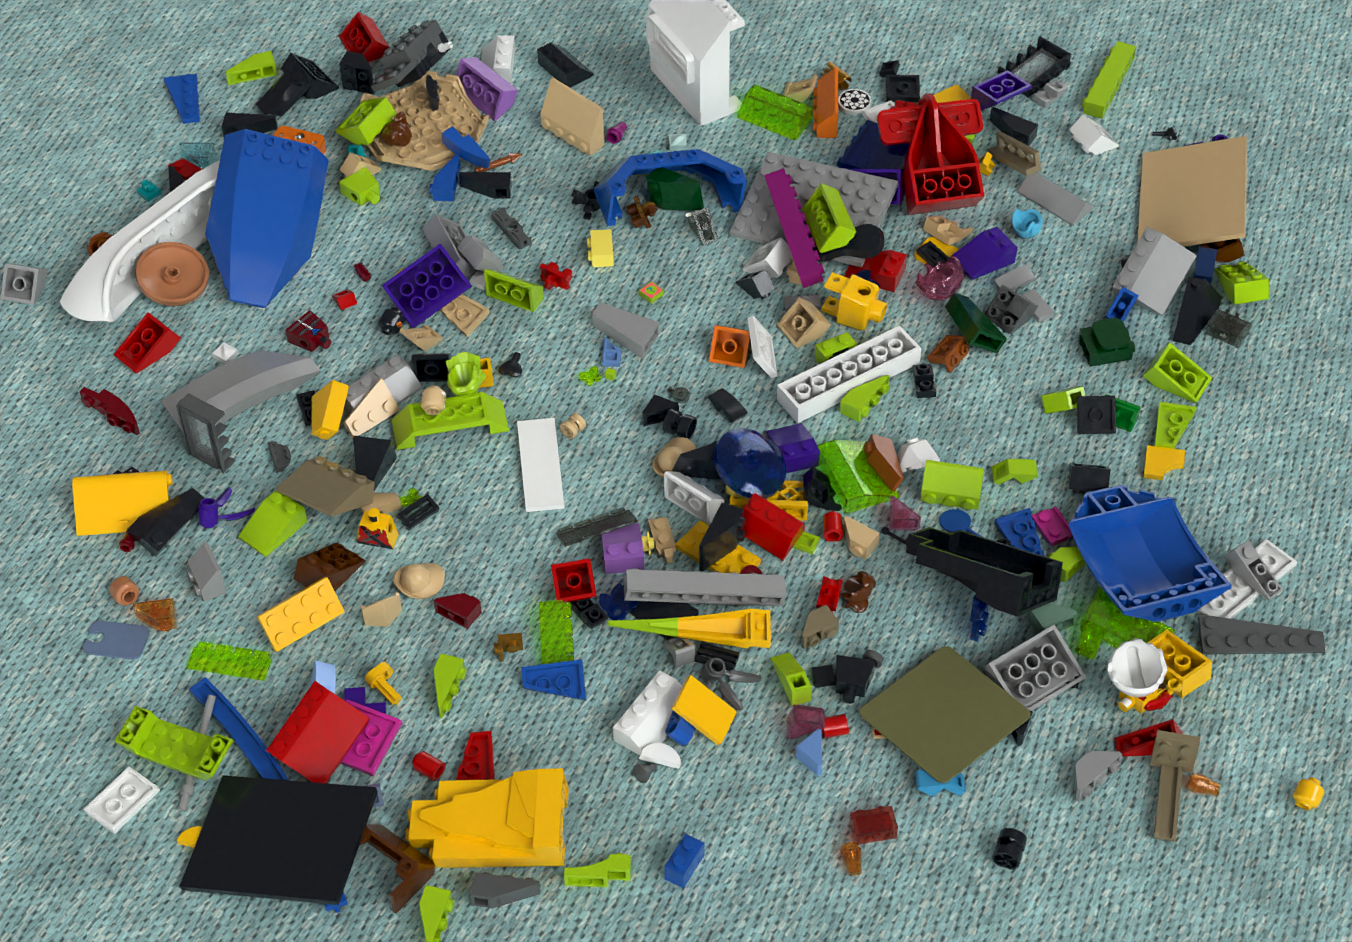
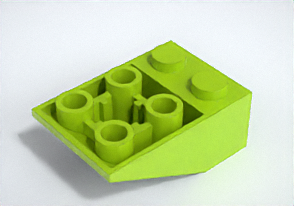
M1238 262L1237 265L1224 264L1219 268H1214L1228 300L1233 304L1269 299V278L1248 262Z

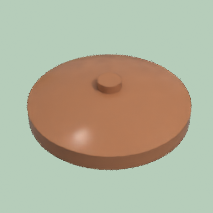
M163 242L148 248L140 256L136 265V281L140 290L149 299L162 305L180 306L188 304L199 298L208 284L209 269L204 257L197 250L183 243Z

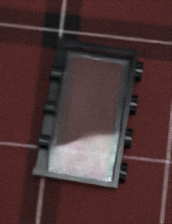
M1039 36L1036 49L1034 46L1029 45L1026 56L1018 53L1016 64L1014 65L1009 60L1006 64V70L1001 66L998 67L997 75L1008 70L1032 85L1031 89L1022 92L1028 98L1032 94L1037 93L1041 87L1045 86L1053 78H1057L1062 71L1070 67L1071 53Z

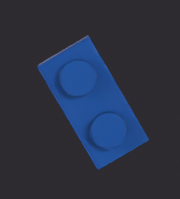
M685 833L664 866L665 880L684 888L705 856L704 842Z

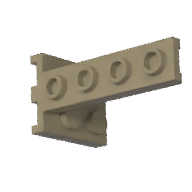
M1157 730L1150 759V766L1160 767L1154 830L1155 839L1176 841L1182 771H1193L1200 745V737Z

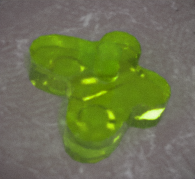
M591 367L589 372H580L579 379L585 381L588 386L593 385L594 381L600 382L601 375L598 374V367Z
M412 488L409 490L408 496L400 497L401 506H410L422 498V496H419L417 490Z

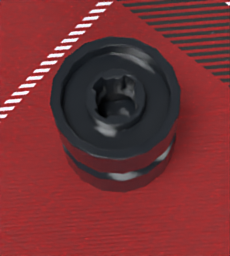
M670 409L663 422V431L672 435L677 433L678 437L690 439L695 432L697 418L688 414L683 416L681 411Z

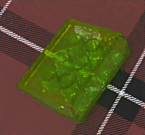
M832 440L817 445L820 452L819 465L822 471L828 475L831 486L846 514L900 498L897 490L895 492L891 491L868 463L863 451L866 441Z

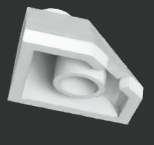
M918 437L908 439V443L901 445L897 454L902 473L907 471L906 468L911 470L925 467L926 460L940 461L927 440L919 439Z

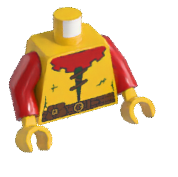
M1171 678L1168 681V686L1162 683L1156 691L1144 697H1132L1120 691L1119 698L1122 700L1118 703V707L1123 712H1128L1131 708H1134L1140 714L1145 711L1160 710L1170 701L1173 693H1179L1182 690V685L1179 683L1177 687L1173 688L1177 680Z

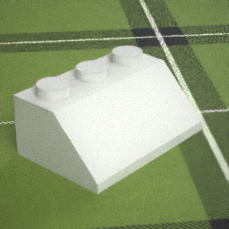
M498 35L482 48L481 61L507 82L512 83L515 39L514 36Z
M666 471L664 473L665 498L710 525L721 503H724V499L680 472Z

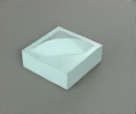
M669 134L670 150H687L686 134Z

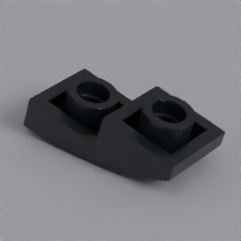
M427 75L428 103L432 111H436L439 109L438 102H440L437 92L439 85L436 80Z
M931 364L913 365L917 398L936 397L934 373Z
M723 388L708 396L718 412L722 410L731 423L745 417L748 413L741 403Z
M315 390L296 395L306 426L312 425V396L315 394Z
M590 598L571 601L568 604L581 621L591 629L608 620L601 607L597 603L594 604Z

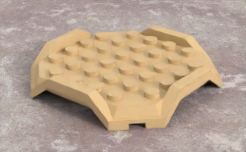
M432 71L426 72L420 80L415 81L410 86L380 97L364 93L360 100L361 103L363 100L387 97L396 114L404 112L408 122L407 126L412 133L410 143L403 147L397 145L390 146L383 142L382 132L376 135L372 143L365 145L375 160L417 167L429 171L444 167L456 155L442 143V132L453 126L462 137L469 134L478 144L489 122V115H481L467 97L459 76L446 74V77L437 76V72ZM427 75H430L439 85L437 92L440 102H438L439 109L436 111H432L428 103Z

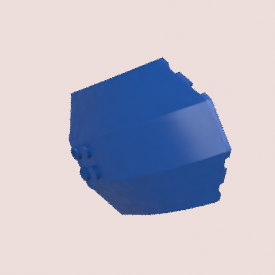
M1124 485L1087 492L1083 502L1079 504L1074 518L1069 522L1072 536L1090 572L1123 615L1153 622L1183 616L1198 611L1201 607L1232 587V584L1197 544L1182 519L1172 497L1159 498L1155 497V493L1144 490L1139 492L1128 490V486Z

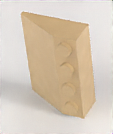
M552 78L541 110V125L544 129L553 132L557 137L567 141L568 144L577 147L582 153L585 152L591 156L604 146L603 108L555 78Z

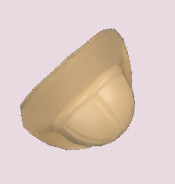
M674 438L659 451L652 467L660 477L664 478V473L672 471L680 454L697 448L688 438Z
M434 563L411 564L399 568L394 573L393 582L398 591L404 595L415 599H426L437 594L442 588L445 572L440 565Z

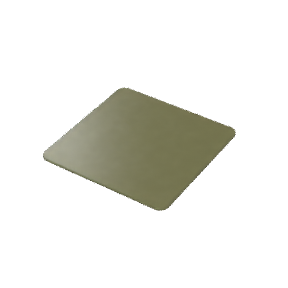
M948 646L938 649L862 706L859 711L860 716L939 783L949 782L1030 718V711Z

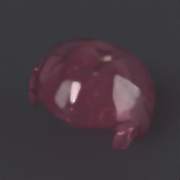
M951 257L946 263L939 262L935 267L928 263L924 264L927 268V274L924 277L920 273L917 275L916 287L919 292L930 300L941 301L951 298L954 292L957 293L964 280V269L957 257Z

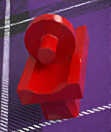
M552 261L548 265L542 263L539 266L541 269L540 278L541 281L545 282L544 287L550 290L552 287L569 289V282L573 277L572 270L566 268L561 272L557 263Z
M823 576L816 608L827 605L832 613L836 611L843 580H834Z

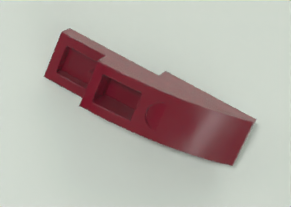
M86 387L80 390L82 403L88 408L92 407L98 410L103 415L106 414L107 422L111 426H118L125 432L133 433L137 436L140 434L134 414L119 397L105 389L100 393Z

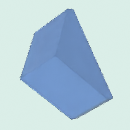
M821 729L815 730L796 746V758L816 775H821L822 773Z

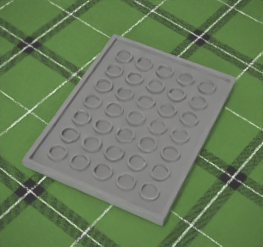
M767 152L729 233L730 236L761 244H766L780 237L787 243L764 177L766 174L783 168L786 175L790 174L793 184L790 186L795 187L797 196L794 198L795 200L799 199L801 207L805 205L819 184L823 183L838 190L854 227L872 224L880 228L898 188V181ZM841 256L832 259L833 261L862 267L865 261L863 258L853 256Z

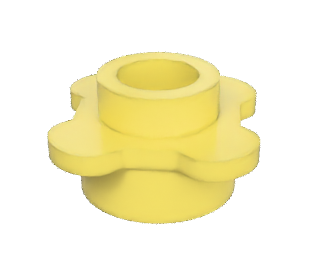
M647 532V536H641L643 552L648 551L649 555H651V549H654V539L649 537V532Z

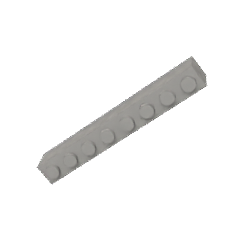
M633 568L626 569L623 580L624 599L626 601L783 606L786 598L784 575L660 571L658 569L640 570Z

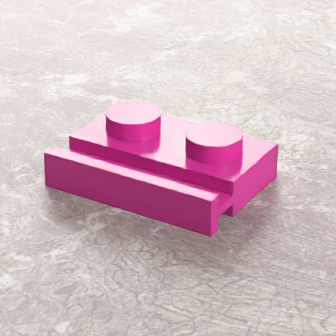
M1056 506L1051 510L1046 509L1031 515L1036 528L1050 547L1073 538L1069 523Z

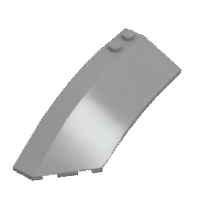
M257 351L209 371L168 396L161 403L182 431L176 405L189 393L224 411L225 415L215 424L216 426L218 423H224L261 402L296 389L321 373L311 357ZM197 420L200 436L202 437L208 433L205 423Z

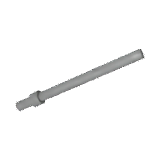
M208 695L198 732L204 735L207 734L216 699L214 695ZM187 775L185 784L181 787L179 811L186 812L189 798L192 797L194 792L193 783L195 777Z

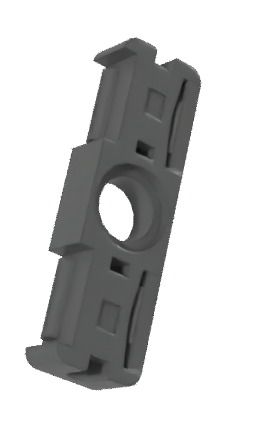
M505 207L500 208L498 212L496 210L492 212V220L518 249L532 244L531 237H528L523 232V227L514 217L511 218L506 213ZM509 227L516 228L514 230H508Z

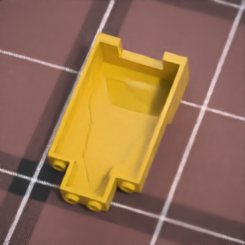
M551 768L513 772V776L504 780L439 781V788L435 789V800H412V807L408 809L410 827L406 828V840L414 848L430 849V860H433L436 868L564 866V807H568L569 794L564 769Z

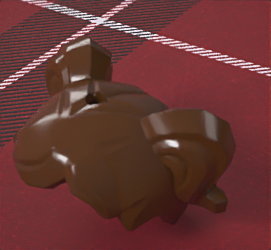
M404 112L395 114L394 121L384 127L382 140L390 146L397 145L403 147L410 143L412 133L407 126L408 122Z
M858 571L857 575L848 578L841 592V596L848 601L845 608L851 607L856 613H863L867 610V599L873 588L876 587V581L873 576L867 572Z

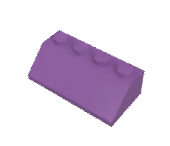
M461 58L456 76H459L467 97L474 106L496 121L514 104L518 89L478 58Z

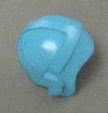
M1016 209L1014 211L1012 225L1018 236L1031 238L1040 233L1043 223L1040 212L1034 209L1026 211Z

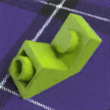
M1006 459L991 466L993 482L997 485L1012 478L1024 484L1038 477L1037 464L1032 459Z

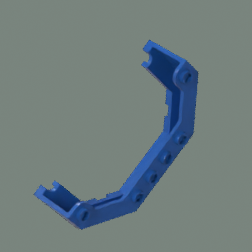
M700 149L630 156L618 162L594 188V193L606 225L613 226L616 225V217L618 219L622 218V211L616 196H622L626 193L624 182L631 175L651 173L660 167L672 171L684 170L690 174L696 173L701 175L703 180L712 183L722 208L730 205L732 206L733 213L739 212L742 207L747 179L742 168Z

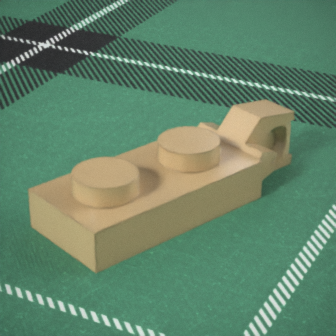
M662 517L648 520L656 553L664 556L666 564L674 563L673 553L676 552V545L668 518Z

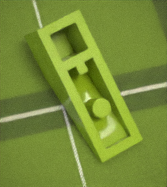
M271 51L254 54L226 70L228 85L277 75Z

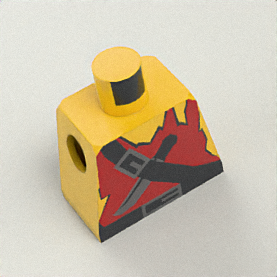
M377 508L365 511L359 524L357 543L393 550L399 533L392 516L380 513Z

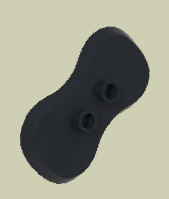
M863 224L854 227L856 233L846 246L823 253L819 252L816 246L813 248V251L817 250L820 257L819 262L829 261L841 256H853L863 259L872 258L883 250L884 234L875 225Z

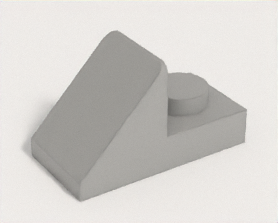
M674 637L663 641L665 649L672 655L675 668L694 662L695 645L687 638Z

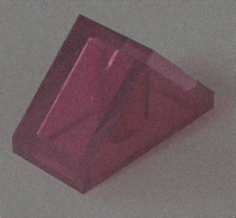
M892 495L889 505L890 530L918 531L920 529L921 517Z
M793 704L787 718V739H793L824 728V709Z

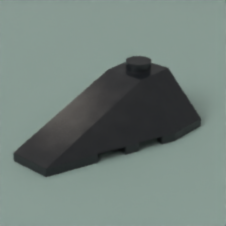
M1188 277L1173 337L1174 342L1191 345L1206 324L1208 325L1211 318L1219 311L1222 296L1207 280Z
M191 488L140 516L128 528L126 533L157 557L198 512V505L205 498L194 488Z

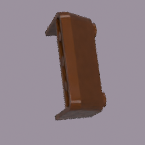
M367 824L360 845L367 842L397 863L396 873L403 880L390 893L392 909L397 914L434 875L435 865L430 858L383 825Z

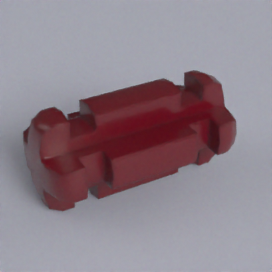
M362 262L354 265L356 273L364 282L371 279V273H369Z

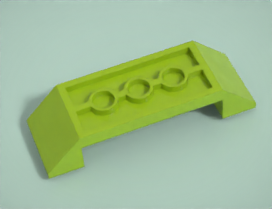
M484 392L446 398L445 409L438 415L427 414L421 408V402L408 404L391 420L397 450L416 447L414 437L483 425H489L490 434L509 431L503 401Z
M135 706L114 742L145 760L206 781L214 776L233 740L216 733L213 737L175 725L158 719L149 710Z

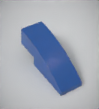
M453 126L442 132V143L453 153L460 154V158L486 169L490 167V157L469 134L462 137Z

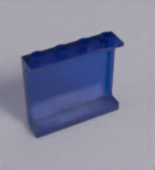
M867 120L863 126L861 125L857 136L853 137L850 146L846 147L844 155L839 157L837 166L843 169H903L905 155L910 143L884 145L880 140L878 123Z

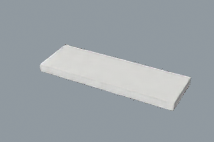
M555 418L517 421L526 512L564 509Z
M1267 539L1254 548L1277 581L1297 564L1296 560ZM1230 568L1223 575L1232 584L1231 589L1196 612L1199 615L1232 619L1261 594Z

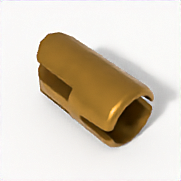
M829 61L827 63L828 67H825V73L822 76L834 68H838V88L840 90L847 89L850 84L845 80L852 82L851 76Z

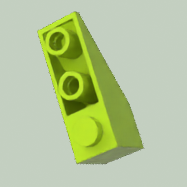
M889 375L851 389L840 402V413L857 422H860L863 417L866 418L872 406H876L880 401V397L889 391Z
M788 652L770 657L791 706L810 702L812 686L805 671L791 653Z
M441 653L433 670L439 716L443 719L445 713L451 709L452 698L457 696L459 683L465 679L467 668H465L464 659Z
M425 886L419 906L426 942H441V932H445L448 925V913L453 912L455 900H452L451 890Z

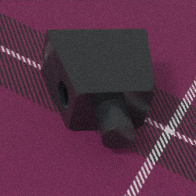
M842 655L836 656V693L843 694V701L845 703H854L856 696L865 697L874 675V660Z

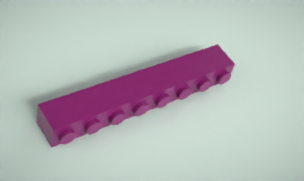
M783 168L764 175L803 288L823 282L822 274L825 271L822 263H817L820 257L817 250L813 251V248L816 246L813 238L808 237L811 232L808 224L804 225L803 223L806 222L804 212H799L802 207L799 199L795 200L794 198L797 196L795 187L790 186L793 184L790 174L786 175Z

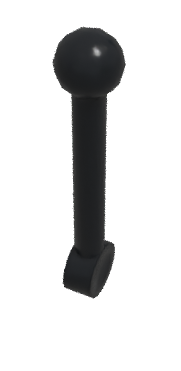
M888 527L882 528V534H888L906 545V540L890 532Z

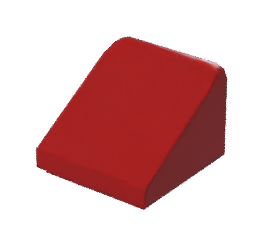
M348 289L332 296L341 310L357 304L354 292Z

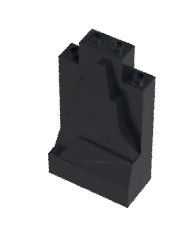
M927 527L908 534L906 553L916 556L917 564L938 570V572L958 580L975 592L976 598L996 610L1020 616L1057 600L1063 565L1061 561L962 530L947 533Z

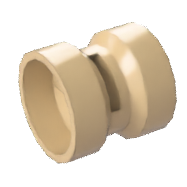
M573 413L568 418V421H564L560 425V430L563 435L573 439L577 436L578 431H582L586 427V422L579 414Z

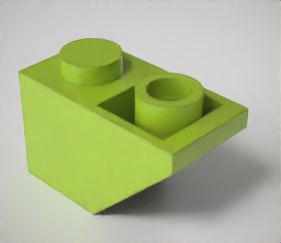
M1073 386L1040 395L1044 413L1077 408L1076 397L1085 396L1084 387Z

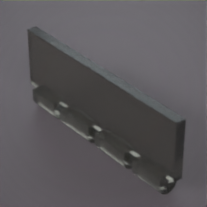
M624 507L610 511L611 516L608 513L593 517V522L587 519L575 523V528L572 525L558 529L557 537L566 547L637 523V518L630 510L625 511Z

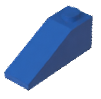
M456 154L434 176L433 184H430L429 187L433 201L454 202L461 169L460 154Z

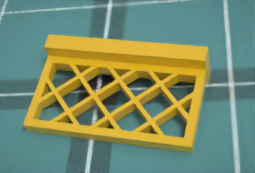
M765 480L761 485L764 489L761 491L757 489L755 491L756 494L798 520L807 521L808 501L803 500V490L800 492L794 490L796 487L803 488V481ZM782 487L784 489L781 491H777L774 488ZM771 492L774 495L767 497L765 494ZM789 492V493H791L793 496H791L790 498H787V497L784 496V495ZM730 495V505L743 509L752 496L748 499H737Z

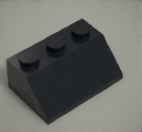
M550 42L537 49L538 64L556 80L569 88L594 76L593 72L563 47Z
M290 52L280 68L283 71L284 65L288 61L294 60L316 81L303 94L306 98L318 99L339 89V86L314 61Z

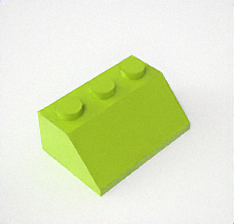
M387 97L363 100L335 131L356 145H369L374 141L373 138L383 131L382 128L392 121L396 112Z
M484 270L486 296L531 312H534L544 299L543 286L497 270Z
M926 460L921 501L928 504L936 503L948 507L955 506L967 510H978L984 468Z

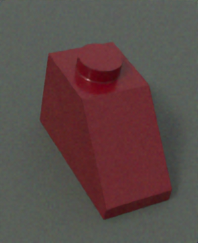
M465 593L439 597L434 600L436 613L466 629H469L482 613L481 602L476 597Z

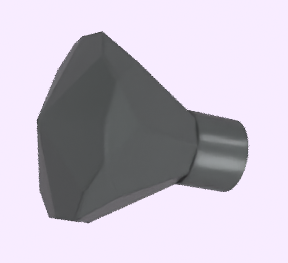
M653 762L648 765L637 764L634 765L633 773L638 781L646 783L651 773L657 767Z

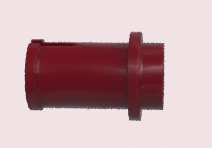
M125 533L124 538L119 542L120 549L124 552H130L135 547V539L128 533Z

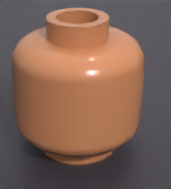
M121 576L111 583L109 592L118 604L127 606L136 601L139 595V588L130 578Z

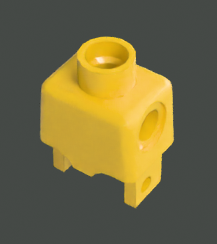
M831 273L824 288L840 293L841 297L839 300L828 296L821 307V311L837 317V323L860 331L865 330L870 321L880 324L885 316L888 303L878 300L879 286L854 274L849 279L836 273Z

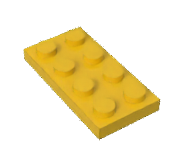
M700 520L675 544L676 549L699 563V545L709 525ZM738 544L735 550L707 569L718 573L736 572L740 574L748 565L758 567L761 564V558Z
M323 577L256 617L273 650L278 652L345 611L328 577Z

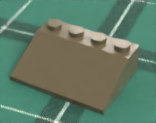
M317 456L304 462L276 487V491L332 517L372 504L375 482L367 479L364 475L354 473L351 469L339 466L338 463H332L326 460L325 457Z

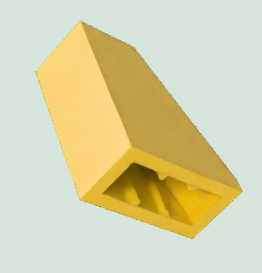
M332 380L312 396L311 435L328 440L338 432L349 385Z

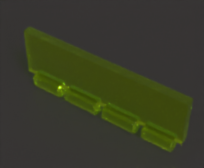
M563 600L539 602L542 664L574 661V656L572 655L574 654L573 637H570L573 636L572 619H568L572 617L571 603H563Z
M199 641L198 646L193 648L187 665V669L265 681L272 659H269L270 652L255 650L254 656H252V649L236 647L234 653H232L233 646L216 644L215 650H213L214 643Z

